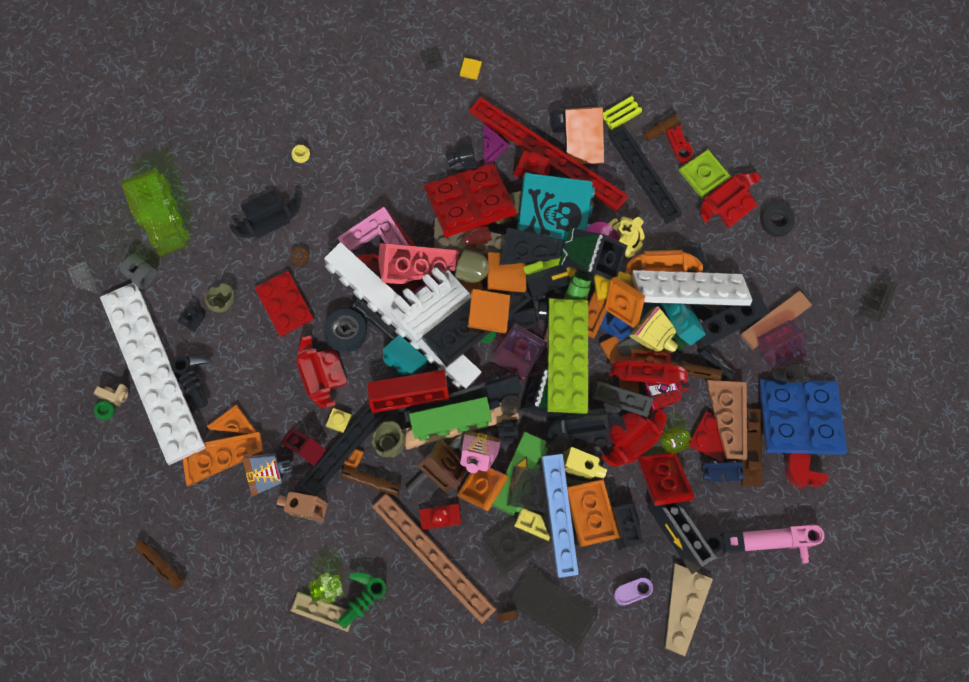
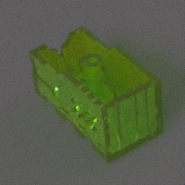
M157 168L120 181L132 216L135 217L137 224L146 230L150 244L153 248L157 247V253L160 257L189 247L187 240H189L188 233L183 228L182 223L184 222L181 214L176 209L178 205L175 198L172 197V188L163 173L160 174Z

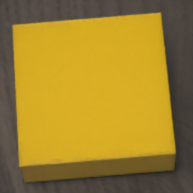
M464 58L460 76L478 80L482 61Z

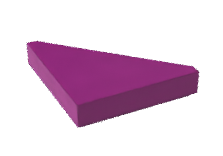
M487 124L483 125L484 165L493 163L509 148V144Z

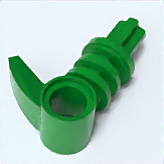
M350 573V579L364 584L365 587L360 592L362 596L360 598L356 596L355 599L357 601L355 603L350 601L348 603L350 607L337 619L338 624L342 628H347L358 616L363 618V611H368V606H373L374 600L382 599L385 596L386 586L383 580L365 573ZM375 584L383 587L382 591L378 594H374L371 591L372 586Z

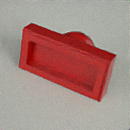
M459 504L419 510L422 531L461 525Z

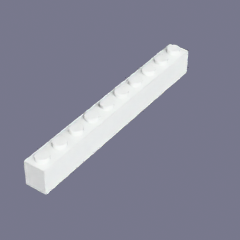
M341 242L324 258L325 267L328 271L339 275V280L346 287L348 285L354 289L353 293L359 299L364 298L368 302L367 306L373 312L378 311L382 315L381 319L387 325L392 324L396 328L395 332L403 338L406 337L415 349L420 350L427 358L428 363H434L438 367V371L445 370L446 376L453 380L451 383L458 390L469 388L481 375L482 371L464 355L447 368L422 339L415 344L391 314L398 307L394 301V297L398 296V294L386 283H383L374 272Z

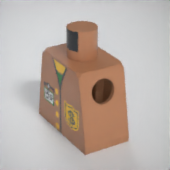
M289 492L287 497L281 495L278 497L277 507L284 508V512L292 516L323 523L328 503L322 499Z

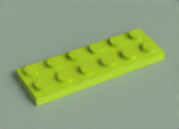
M549 299L547 412L584 414L588 412V301Z

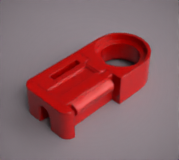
M676 126L675 130L670 128L667 130L666 136L673 153L679 162L686 163L691 159L693 150L689 141L686 142L681 131L683 127ZM686 150L689 156L681 157L679 151Z

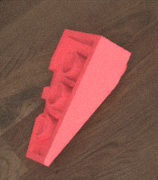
M380 244L378 264L381 280L383 283L403 284L423 279L425 274L433 276L431 272L433 268H438L442 273L447 270L454 271L456 270L459 251Z

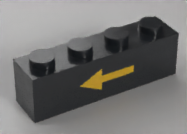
M557 265L526 275V287L528 293L532 296L531 301H545L549 296L565 294L570 280L573 278L574 273L578 271ZM590 275V276H591V283H590V284H591V285H594V276Z
M652 501L647 506L691 574L701 570L717 558L679 502L654 506Z

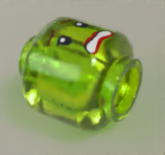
M675 426L664 431L660 441L667 453L678 454L689 448L691 436L687 429L683 430L682 427Z

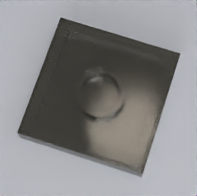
M513 466L507 506L545 512L547 495L544 472Z

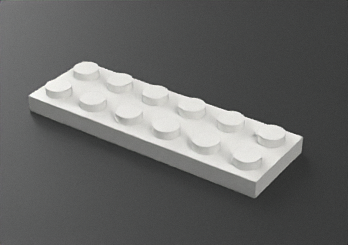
M633 270L631 275L635 290L645 295L644 302L750 306L752 302L742 274Z

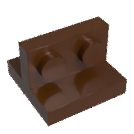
M442 439L435 444L432 451L419 461L417 465L444 492H447L451 487L455 490L460 485L467 471L466 467L460 464L461 457Z

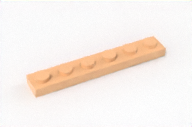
M514 399L508 402L505 401V403L502 402L500 403L501 407L490 410L492 422L488 423L489 426L477 428V425L471 426L469 431L473 432L499 425L503 419H511V421L519 419L518 411H514L517 410ZM508 404H511V407L513 404L515 409L507 410ZM412 427L402 429L405 434L406 449L464 434V432L458 433L457 430H453L447 436L439 437L438 434L430 435L431 439L419 441V438H414Z

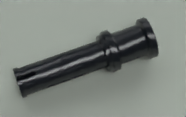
M358 298L351 309L360 313L365 321H370L393 341L398 336L395 332L396 329L392 325H387L377 311L373 312L367 306L368 303L364 298Z

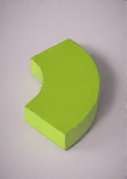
M560 258L538 261L524 266L525 274L529 275L559 265Z

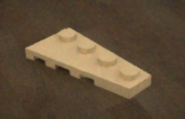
M675 563L665 648L685 656L713 579L697 572L691 574L688 568Z

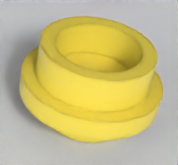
M297 145L293 148L291 155L295 162L304 163L309 159L310 151L304 145Z

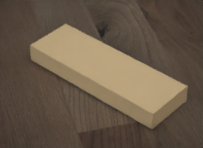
M300 592L297 593L291 612L346 632L349 631L351 626L350 624L344 629L337 622V619L347 609Z

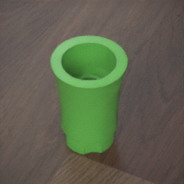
M575 272L563 299L587 301L591 287V276L586 273Z

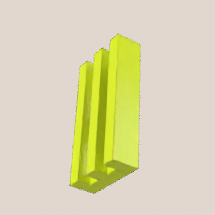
M631 96L604 112L603 119L609 128L613 130L640 114L642 109L638 107V103L634 102V98ZM633 108L635 109L633 112L627 114L626 116L622 117L616 122L611 123V121L622 116L626 112L632 110Z

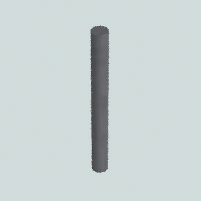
M460 434L449 447L455 451L463 443L464 435ZM422 472L406 490L412 494L428 476Z

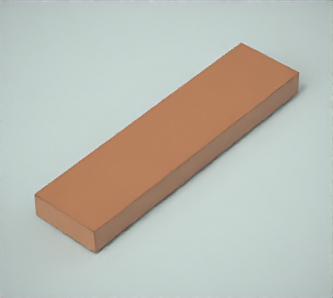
M798 291L740 336L754 350L810 308L812 304L801 291Z

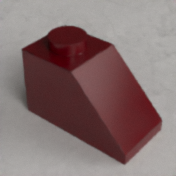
M291 428L281 442L283 446L313 466L320 461L326 451L311 437L294 428Z

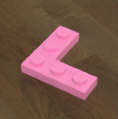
M385 207L337 237L351 252L377 235L381 236L385 244L409 246Z

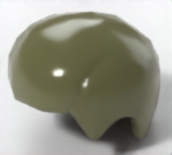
M221 283L219 287L212 286L205 295V304L213 312H226L234 304V291L230 285Z

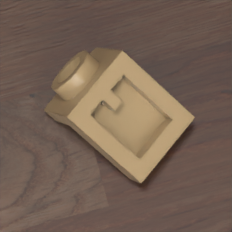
M120 384L116 391L106 386L104 389L97 386L94 394L100 399L107 400L120 407L121 403L126 401L129 389L123 384Z

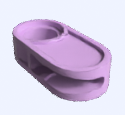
M647 578L634 580L618 587L614 592V599L619 605H628L651 595L653 585ZM640 582H645L648 585L647 593L642 594L638 591L637 586Z

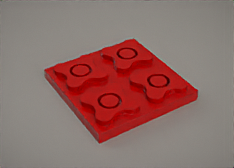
M493 163L477 167L476 170H467L423 185L445 238L517 215L516 208Z

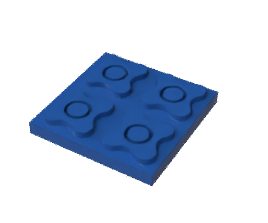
M760 379L759 391L766 453L845 455L847 453L838 381Z

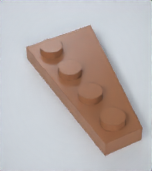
M707 380L706 384L717 421L725 459L747 460V382Z

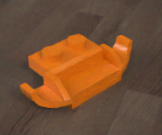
M683 250L644 251L643 254L629 261L626 267V274L630 275L633 270L666 272L694 270L703 273V264L696 257L683 252Z

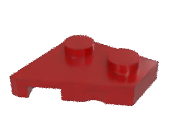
M706 411L688 446L718 461V463H723L724 451L717 421L714 415Z

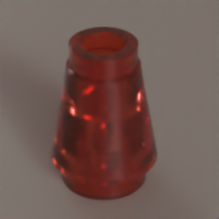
M482 225L464 235L463 239L467 247L488 244L492 237L488 226L483 227Z

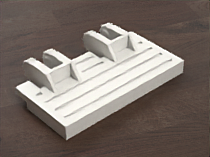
M438 268L431 270L432 275L440 285L428 274L423 276V281L431 291L424 287L414 295L408 288L405 289L403 294L412 306H409L401 296L394 297L398 307L391 314L415 344L422 339L423 335L471 299L469 292L449 270L444 273L439 271Z

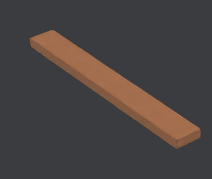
M387 493L372 506L481 624L496 611L494 606Z

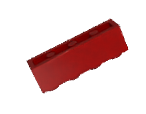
M445 370L367 383L368 401L372 413L450 400Z

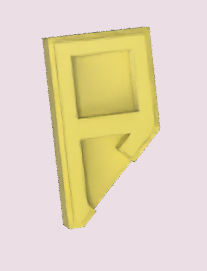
M522 507L514 527L549 541L550 536L541 515Z

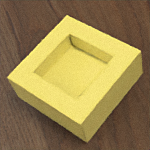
M333 408L326 427L344 433L352 415Z

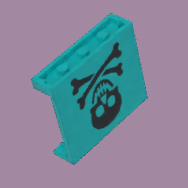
M525 173L522 180L517 230L563 239L562 254L570 228L585 231L590 226L588 224V217L592 215L590 199L594 197L595 192L592 182Z

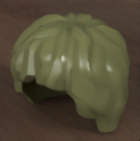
M394 421L382 422L373 432V440L371 441L378 455L392 458L399 455L404 450L406 444L402 428Z

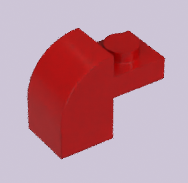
M788 453L786 455L785 474L792 485L803 489L807 486V482L812 487H821V485L828 482V474L809 471L811 455Z

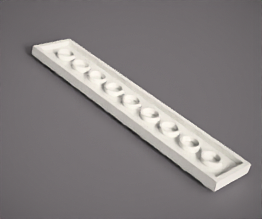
M131 283L101 296L100 299L167 464L171 465L205 449L204 442L139 287Z

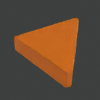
M237 405L207 425L209 430L241 434L256 433V430Z

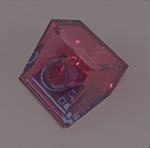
M790 320L757 337L759 351L775 377L807 360L803 331Z
M515 323L498 347L492 361L511 373H517L518 377L525 381L548 342Z

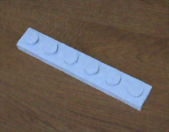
M563 454L541 456L557 577L578 575Z

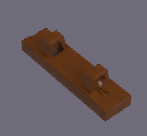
M747 409V431L756 430V432H747V460H741V463H744L741 470L744 472V479H741V487L761 488L763 487L761 409Z

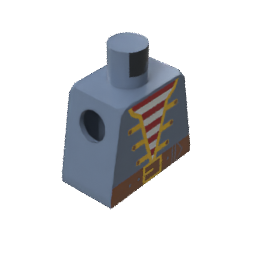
M276 454L244 456L242 459L251 496L281 484V474L292 471L290 461L278 462Z

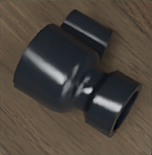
M470 144L458 147L456 152L450 151L445 153L449 167L460 163L464 171L477 169Z

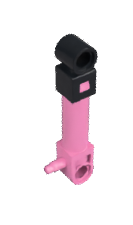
M805 525L784 529L747 532L730 531L721 534L710 533L704 537V540L707 544L709 539L715 540L717 547L716 549H711L714 554L720 551L722 554H731L754 550L799 548L802 563H808L809 554L807 547L820 544L824 539V532L817 525ZM809 531L815 534V541H811L808 538Z

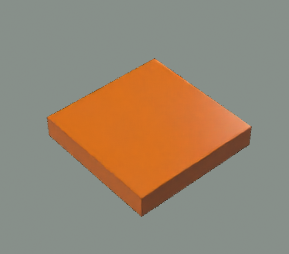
M488 252L489 272L487 274V290L525 292L526 274L524 266H526V263L499 266L501 253Z
M614 277L610 281L605 310L631 327L636 328L639 326L645 295Z
M472 289L467 327L506 333L510 295Z
M489 468L488 471L478 470L476 473L469 474L457 496L488 512L509 477L492 468Z

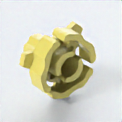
M621 217L619 223L617 219H613L608 223L616 230L619 242L628 245L624 255L626 258L634 257L643 245L642 242L645 236L641 226L644 221L639 217L634 220ZM639 237L638 245L635 248H633L632 246L636 244Z

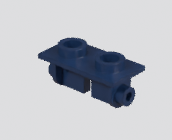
M735 460L727 461L726 463L709 461L704 463L701 469L703 479L707 480V482H722V475L724 474L726 482L744 479V472L741 471L744 463H738Z

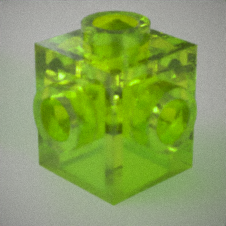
M330 573L319 575V579L308 583L313 603L324 601L325 604L337 601V597L344 595L339 575L331 576Z

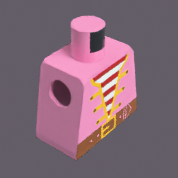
M465 431L460 464L465 466L470 473H476L478 470L488 471L498 456L501 439L472 431Z

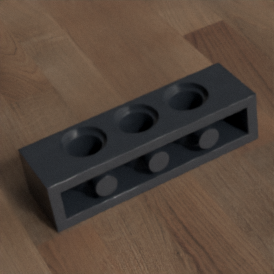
M750 293L752 298L750 306L727 305L725 306L726 310L721 313L717 310L708 315L709 319L705 321L702 318L699 319L706 335L695 342L698 349L701 350L768 315L770 312L760 294L752 295ZM741 308H745L747 310V316L742 314ZM725 316H728V317L731 318V320H732V323H731V324H728V323L725 321ZM709 324L715 327V333L708 329Z

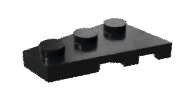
M507 228L499 266L559 259L563 239Z

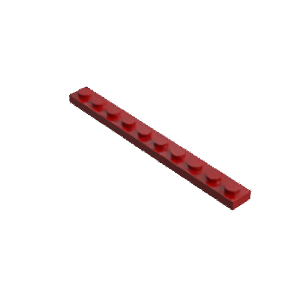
M480 97L470 108L471 115L525 151L535 152L540 156L548 158L551 168L565 178L591 181L592 187L595 188L594 197L617 212L628 199L627 194Z

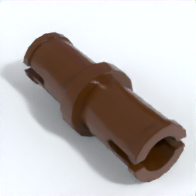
M673 113L663 121L656 122L655 126L643 132L646 141L650 142L657 136L666 134L668 129L679 124L678 117Z

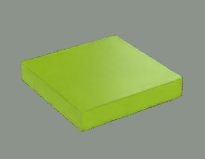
M708 149L679 169L681 175L700 198L709 194L731 177Z

